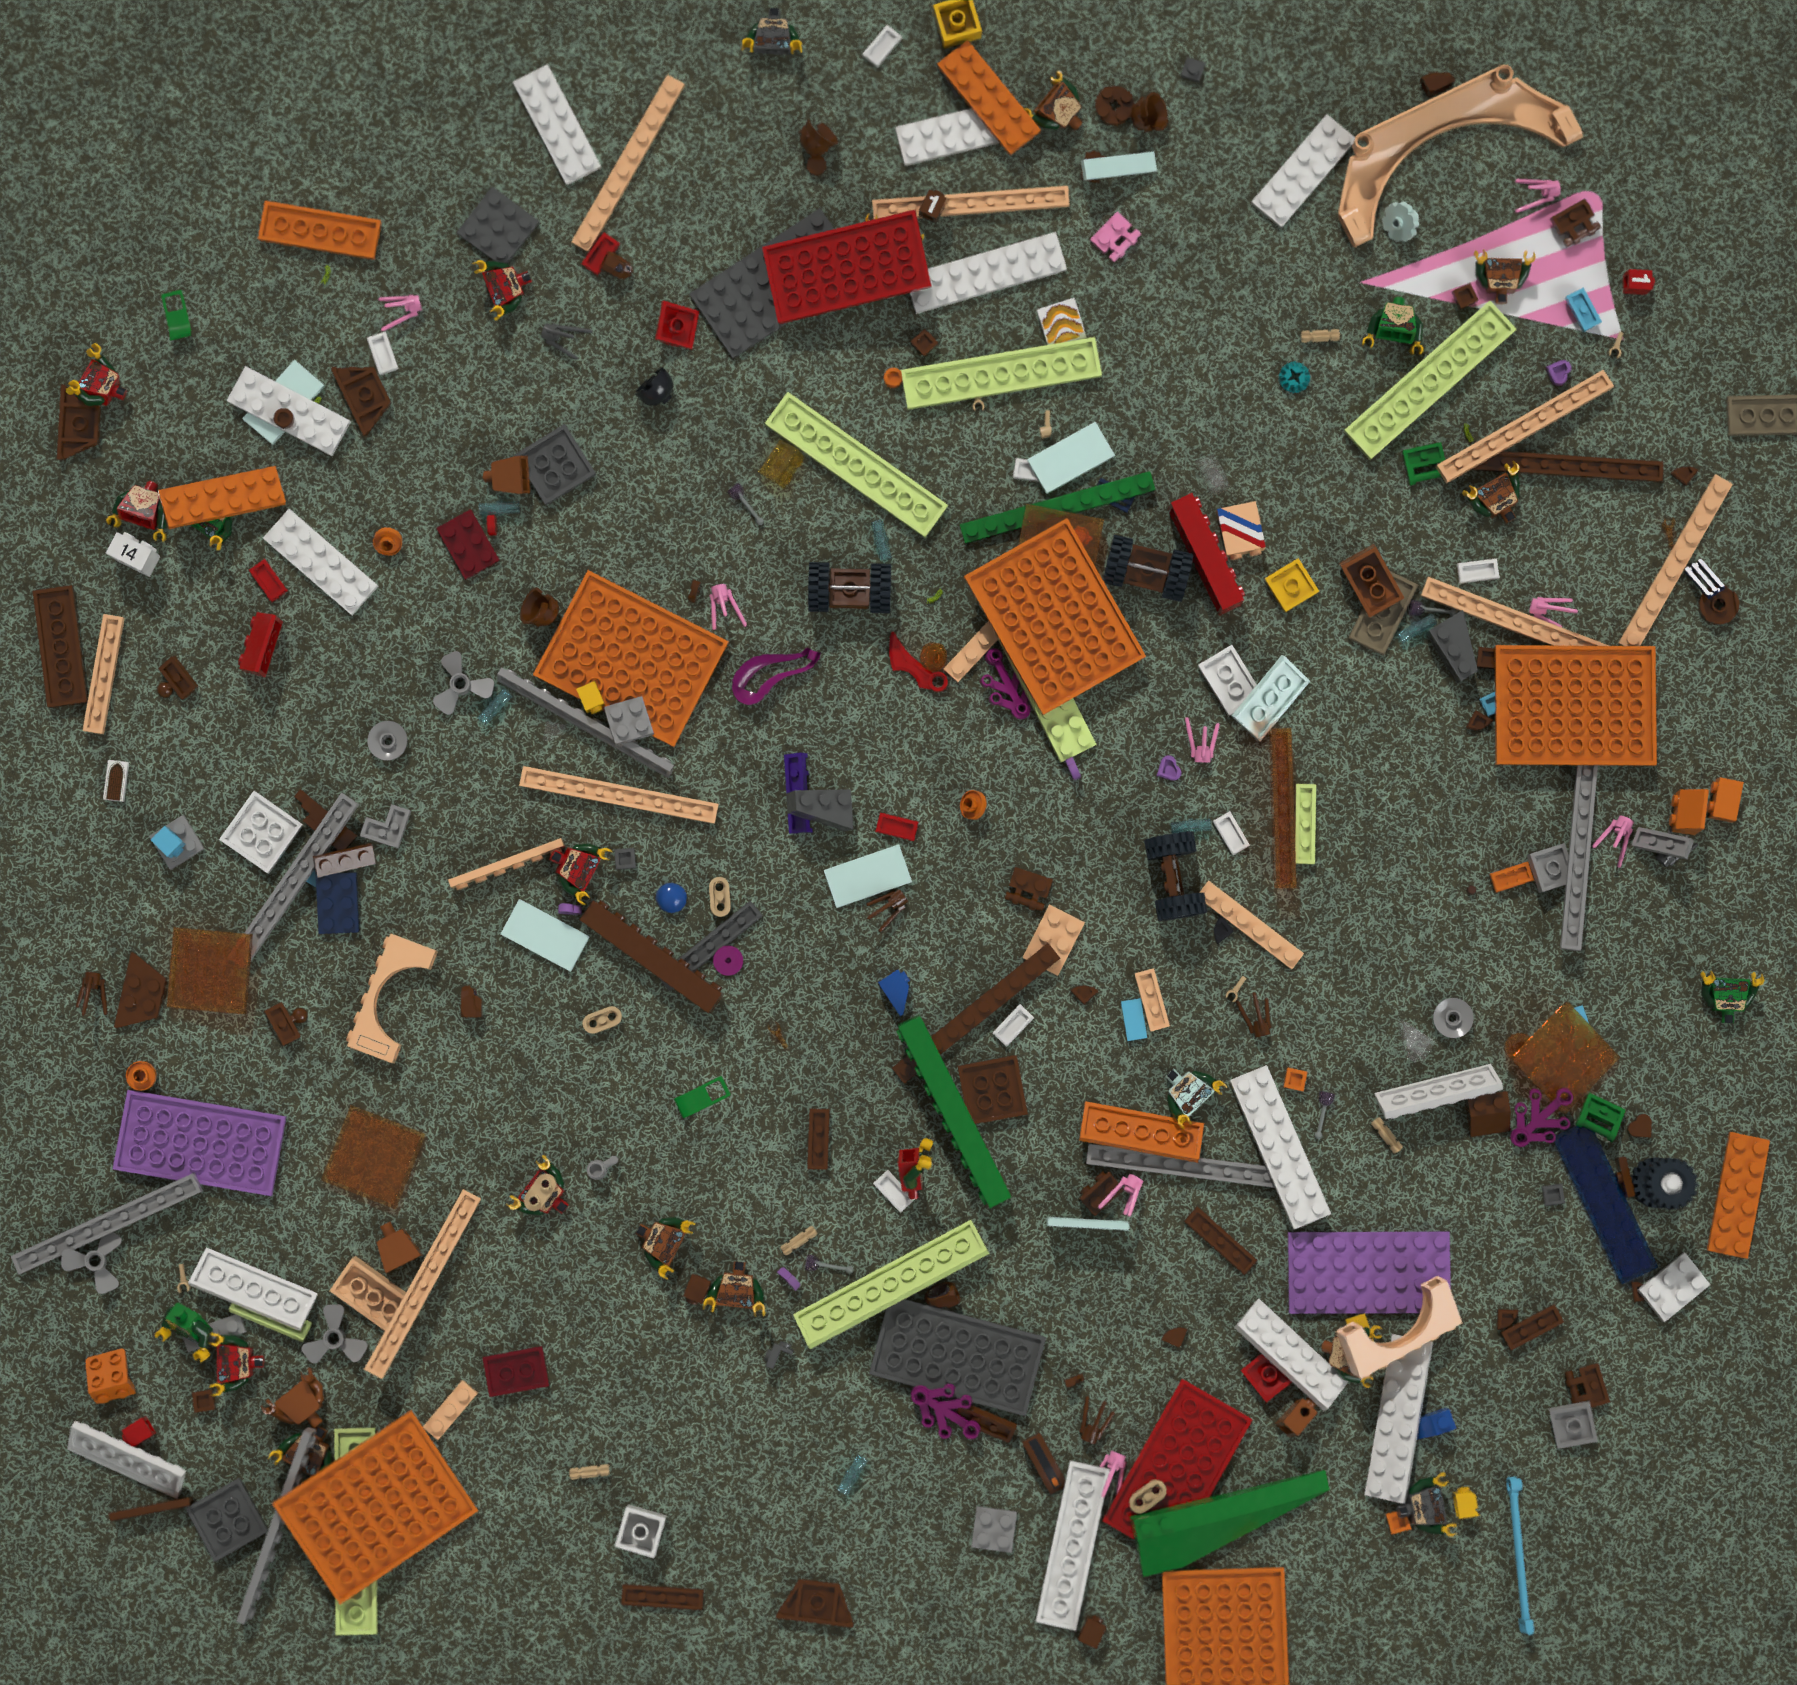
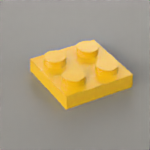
M1299 558L1264 579L1285 613L1319 593L1318 588Z

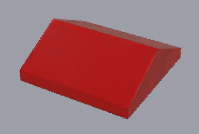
M662 301L655 340L670 346L692 349L699 311Z
M1260 1354L1241 1370L1266 1403L1292 1382L1263 1354Z

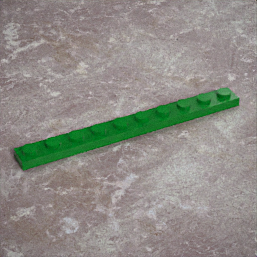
M1148 471L962 523L960 528L964 542L968 544L1151 493L1156 489L1151 472Z

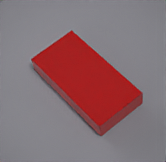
M603 232L581 265L598 276L601 272L599 268L607 251L614 253L620 243Z
M263 559L249 569V572L271 602H274L288 592L266 559Z
M880 813L875 832L914 842L919 822Z

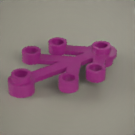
M992 648L986 653L985 660L989 665L995 666L1003 684L993 680L992 676L988 674L980 679V684L984 688L990 687L1005 693L1011 698V701L1003 699L1000 693L994 692L989 696L990 704L999 705L1011 710L1012 715L1017 719H1025L1031 711L1030 705L1027 703L1028 698L1024 690L1019 698L1017 693L1019 680L1015 672L1011 680L1001 661L1003 657L1001 651ZM992 653H996L998 659L993 658ZM984 678H987L990 683L986 684ZM996 696L998 702L993 701L992 697ZM1022 706L1024 708V712H1020L1018 707Z
M1568 1088L1559 1089L1556 1093V1098L1539 1113L1542 1095L1540 1090L1532 1089L1529 1092L1531 1122L1525 1126L1524 1115L1527 1113L1526 1105L1519 1102L1514 1107L1517 1114V1128L1511 1132L1510 1139L1517 1147H1524L1530 1141H1545L1547 1143L1555 1141L1556 1136L1552 1130H1546L1544 1133H1532L1536 1128H1561L1565 1130L1570 1127L1569 1118L1566 1116H1561L1558 1119L1547 1118L1561 1105L1571 1104L1573 1101L1572 1092ZM1538 1093L1539 1096L1537 1098H1533L1532 1094ZM1562 1093L1568 1094L1566 1098L1560 1097ZM1523 1106L1524 1111L1519 1112L1517 1108ZM1566 1120L1567 1124L1563 1126L1560 1122ZM1523 1134L1524 1137L1523 1139H1518L1517 1135ZM1547 1134L1553 1135L1551 1139L1545 1138Z
M948 1383L943 1388L930 1390L923 1385L913 1388L911 1398L915 1404L920 1406L922 1425L924 1427H931L935 1421L934 1416L929 1413V1405L935 1410L939 1425L938 1433L941 1438H949L952 1432L951 1427L947 1425L945 1417L961 1426L966 1438L975 1439L978 1436L980 1426L977 1422L967 1421L951 1410L954 1408L968 1409L972 1404V1398L969 1395H963L960 1399L938 1402L934 1399L935 1397L945 1396L950 1398L954 1395V1385ZM946 1388L951 1389L952 1392L948 1393ZM921 1392V1393H923L925 1396L922 1397V1396H920L918 1393ZM963 1400H967L969 1404H965ZM925 1419H930L931 1423H927ZM969 1426H973L976 1430H971ZM942 1430H947L948 1434H944Z

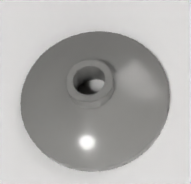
M382 721L376 724L370 730L367 739L371 753L385 761L400 757L404 753L408 741L405 730L393 721ZM387 738L392 739V743L390 745L385 744V740Z
M1445 999L1434 1010V1025L1439 1033L1446 1037H1461L1473 1025L1472 1009L1461 999ZM1451 1014L1455 1015L1456 1020L1454 1022L1449 1021V1016Z

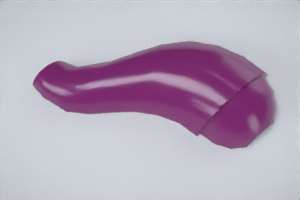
M805 648L801 653L755 656L746 661L736 671L731 681L733 683V694L743 704H756L780 680L811 669L819 660L821 653ZM807 654V659L811 660L806 667L783 672L769 678L761 685L757 693L744 689L752 676L764 666L792 661Z

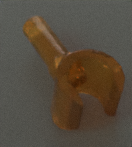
M1674 518L1671 519V526L1666 524V519L1662 523V527L1667 533L1669 547L1674 546L1672 529L1676 524Z
M775 1022L778 1029L772 1031L770 1026H768L771 1034L776 1035L785 1049L789 1046L780 1032L781 1026L778 1022Z

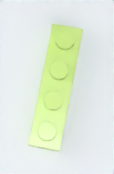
M1296 784L1294 864H1315L1316 784Z
M232 1303L229 1307V1312L301 1342H304L312 1326V1322L306 1320L301 1331L236 1304Z

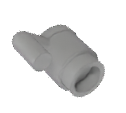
M611 1156L604 1162L601 1160L591 1161L587 1166V1174L592 1179H602L606 1176L608 1168L618 1163L619 1158Z

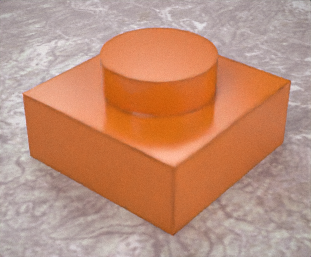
M1287 1068L1283 1087L1303 1092L1307 1071Z
M1397 1511L1385 1514L1391 1534L1411 1529L1408 1517L1399 1518Z

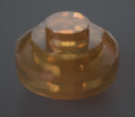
M929 642L920 653L921 665L928 671L936 672L946 662V649L940 643Z
M1524 1033L1510 1035L1504 1044L1506 1056L1514 1062L1529 1060L1535 1050L1533 1040Z

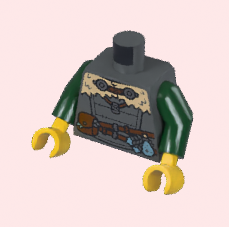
M770 8L768 18H760L759 23L754 24L746 38L742 40L741 50L747 47L750 48V52H753L754 46V53L791 55L794 50H800V53L803 52L798 33L793 25L788 24V19L780 18L781 10L778 8Z
M1441 1472L1436 1478L1432 1476L1418 1480L1410 1488L1409 1493H1407L1406 1504L1396 1507L1398 1517H1408L1409 1522L1415 1524L1417 1529L1429 1534L1444 1535L1446 1533L1448 1536L1457 1535V1533L1453 1534L1449 1530L1450 1526L1456 1527L1457 1525L1447 1523L1441 1487L1446 1486L1449 1482H1442L1440 1480V1477L1445 1476L1446 1473Z

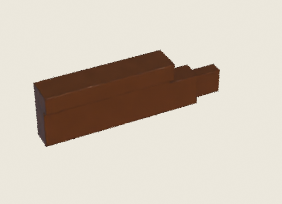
M300 789L294 797L302 803L301 807L309 813L303 822L315 831L328 811ZM344 826L332 846L337 850L347 849L358 836Z

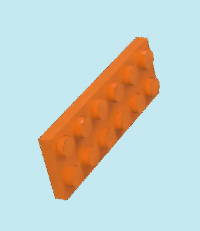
M968 40L937 63V67L1010 156L1041 132V129Z
M265 201L258 240L375 260L382 222L377 219Z
M276 466L158 490L168 529L286 504Z
M1085 1101L1079 1141L1198 1163L1204 1123L1191 1121L1192 1124L1190 1125L1189 1122L1185 1121L1182 1124L1185 1128L1183 1130L1179 1126L1178 1121L1173 1117Z
M1729 1132L1707 1251L1748 1259L1770 1140Z

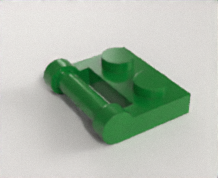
M1441 442L1402 451L1409 486L1424 480L1442 478L1438 470L1415 475L1413 470L1445 461Z
M1588 1093L1575 1125L1580 1128L1583 1126L1606 1137V1140L1613 1142L1626 1110L1594 1094ZM1587 1115L1611 1126V1129L1608 1130L1587 1120Z

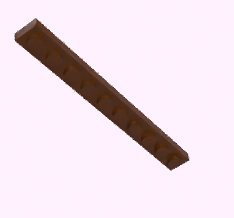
M1503 451L1471 469L1473 471L1509 473L1504 468V465L1507 463L1511 469L1514 466L1513 461H1515L1519 465L1517 473L1661 483L1663 481L1664 462Z
M1049 943L931 1036L940 1055L1061 959ZM907 1055L892 1069L905 1084L917 1074L915 1070L917 1063L915 1059L911 1061Z

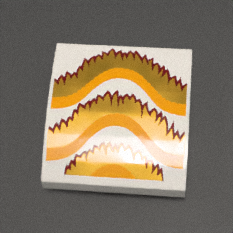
M1074 298L1037 309V315L1047 345L1086 338Z

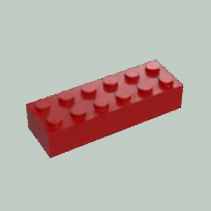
M1190 493L1171 502L1168 512L1188 553L1194 554L1192 561L1220 616L1241 606L1245 593L1241 585L1237 586L1234 580L1236 579V574L1233 568H1229L1226 563L1228 561L1224 550L1220 551L1217 545L1219 540L1216 533H1212L1209 528L1211 524L1207 515H1203L1200 510L1202 505L1197 496L1194 497L1193 493Z

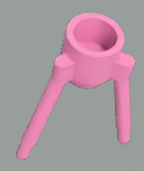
M1516 179V183L1537 184L1529 185L1528 188L1541 189L1542 195L1546 196V198L1518 208L1515 212L1519 213L1545 202L1554 201V197L1560 195L1559 181Z
M419 296L380 297L379 301H398L386 303L385 307L404 305L406 312L410 311L409 314L382 327L381 331L390 329L411 317L418 316L417 311L422 310Z
M726 584L713 586L711 588L712 594L710 595L712 629L716 630V603L721 605L723 615L727 616L725 602L728 601V598L743 626L746 627L747 623L732 596L731 590H727Z
M1537 597V599L1532 598L1529 613L1534 614L1533 617L1562 627L1560 624L1542 616V614L1546 615L1547 609L1577 613L1578 610L1548 605L1546 603L1572 602L1571 598Z
M1186 717L1185 722L1191 747V757H1195V762L1210 763L1211 758H1213L1219 723L1215 726L1210 748L1206 746L1207 727H1203L1202 746H1197L1196 750L1189 718Z
M1619 816L1618 820L1613 819L1611 825L1596 840L1592 848H1596L1611 830L1615 828L1614 832L1618 835L1613 844L1614 848L1617 847L1622 836H1625L1617 867L1620 868L1629 837L1633 831L1632 826L1634 822L1625 816Z
M1129 1174L1128 1178L1123 1176L1120 1183L1102 1201L1098 1208L1101 1209L1124 1185V1191L1129 1193L1130 1196L1123 1214H1127L1130 1217L1143 1180L1132 1174Z
M1111 1451L1110 1455L1106 1454L1099 1466L1104 1468L1108 1463L1107 1467L1111 1468L1101 1494L1102 1497L1106 1495L1115 1470L1119 1471L1116 1494L1122 1485L1124 1469L1127 1464L1124 1462L1126 1456Z

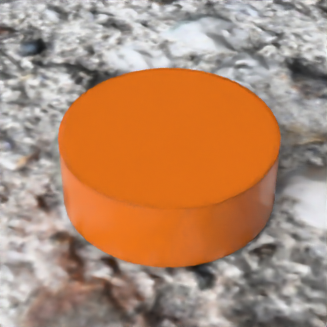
M890 368L885 372L884 382L888 387L897 388L903 383L901 370L898 368Z

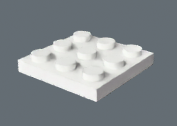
M253 791L219 840L270 874L304 825L259 793Z

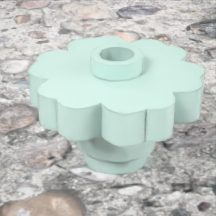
M1403 201L1401 203H1392L1385 208L1386 216L1382 218L1384 230L1389 231V238L1394 239L1396 242L1401 240L1408 241L1417 234L1415 228L1419 226V216L1411 205Z

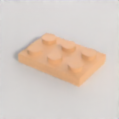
M1049 904L1022 958L1027 960L1049 943L1061 959L1049 967L1047 971L1058 976L1085 922Z

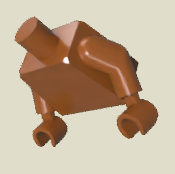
M310 1367L307 1368L308 1375L300 1372L302 1381L274 1403L276 1406L273 1405L270 1399H267L266 1402L270 1406L268 1408L260 1406L263 1413L270 1414L276 1419L291 1425H300L307 1420L314 1429L321 1424L323 1420L316 1411L323 1407V1386L313 1376L312 1369Z

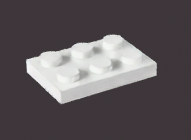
M1233 645L1198 665V668L1228 716L1237 710L1257 685Z
M1682 1253L1641 1286L1638 1292L1660 1320L1665 1322L1705 1290L1710 1283L1688 1255Z

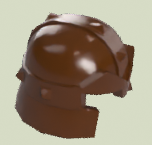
M1150 92L1145 97L1141 96L1133 105L1131 120L1137 130L1147 133L1152 130L1163 131L1168 123L1167 107L1162 97L1156 92Z
M807 119L805 126L798 132L800 134V144L811 157H820L831 147L838 144V138L825 123H819L816 126L818 128L817 131L811 124V121Z
M535 587L527 594L520 611L521 621L524 624H532L537 627L550 625L555 621L560 610L558 600L553 598V595H543V591Z

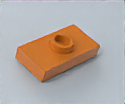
M1528 862L1489 874L1495 893L1534 881Z

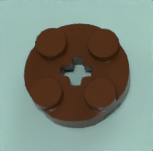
M1120 86L1103 88L1095 101V111L1100 120L1111 126H1118L1131 118V109L1134 105L1132 94ZM1116 101L1121 106L1116 108V110H1112L1109 104Z
M1727 586L1710 599H1707L1702 593L1698 601L1700 615L1707 623L1713 625H1724L1730 622L1738 613L1740 606L1737 594L1734 591L1732 592ZM1716 600L1724 604L1720 610L1714 607Z

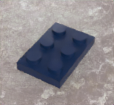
M357 872L335 873L322 877L316 876L319 934L360 932Z

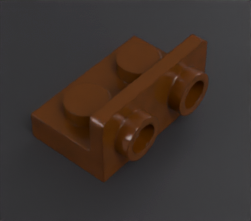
M1102 1171L1094 1178L1096 1183L1091 1187L1086 1185L1079 1192L1081 1194L1079 1197L1080 1201L1094 1216L1124 1190L1121 1187L1107 1204L1101 1209L1098 1208L1102 1201L1119 1184L1109 1171L1106 1174Z

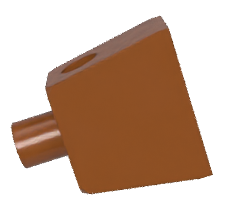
M528 455L514 456L492 462L491 470L483 472L484 482H492L494 491L516 494L530 493Z
M391 1221L380 1226L385 1238L377 1241V1246L386 1273L423 1255L405 1229L395 1231Z
M1308 1396L1305 1400L1303 1398L1297 1399L1275 1424L1289 1438L1299 1436L1318 1413L1314 1409L1317 1404Z

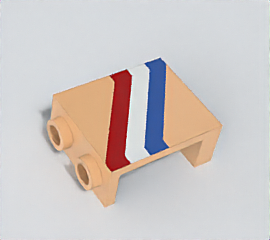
M1256 501L1216 510V518L1220 523L1227 558L1230 557L1231 560H1237L1242 558L1244 554H1250V556L1262 554L1261 551H1264L1266 546Z

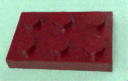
M471 509L436 528L465 580L500 561Z
M543 1346L482 1357L489 1397L550 1386Z

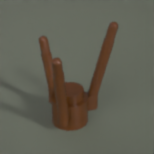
M900 889L896 892L892 890L888 894L866 903L867 906H870L885 899L888 901L887 904L867 917L868 920L890 906L893 909L897 908L880 927L879 932H882L905 909L904 905L908 903Z
M85 972V978H83L75 1005L76 1008H79L85 992L82 1016L86 1014L90 990H98V986H100L104 1015L108 1014L104 988L105 980L101 979L102 974Z
M1255 992L1252 993L1258 1019L1253 1021L1254 1025H1252L1240 1002L1236 1000V1005L1247 1023L1250 1033H1254L1255 1038L1271 1034L1269 1030L1272 1027L1270 1024L1268 998H1265V1019H1262L1257 995Z
M1085 1397L1082 1425L1079 1431L1082 1433V1440L1096 1444L1097 1439H1101L1104 1430L1115 1415V1412L1112 1411L1099 1430L1097 1426L1106 1406V1401L1102 1402L1094 1424H1088L1086 1427L1089 1397Z

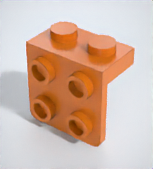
M117 1349L86 1359L88 1393L96 1404H104L110 1400L126 1398L129 1395L136 1394L135 1387L128 1377L127 1358L124 1349Z

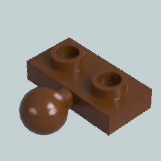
M171 656L158 668L168 681L158 685L157 693L160 697H170L174 689L183 700L199 687L176 656Z
M280 1002L263 1012L282 1047L301 1038L294 1023H304L307 1020L308 1013L304 1008H296L292 1015L289 1016L285 1006Z

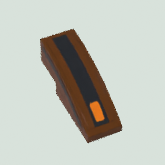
M1040 1432L1023 1440V1446L1050 1495L1064 1488L1066 1480Z

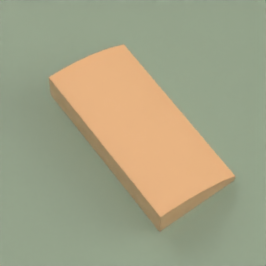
M356 1256L350 1260L330 1289V1292L384 1331L387 1329L406 1294L404 1290Z

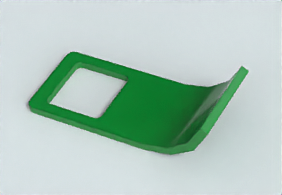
M182 290L162 294L161 298L170 334L169 340L172 341L191 336V326ZM180 294L183 309L168 312L165 298Z
M719 1076L674 1098V1101L682 1117L686 1118L729 1097L731 1094L723 1077ZM719 1080L726 1095L712 1101L705 1087Z

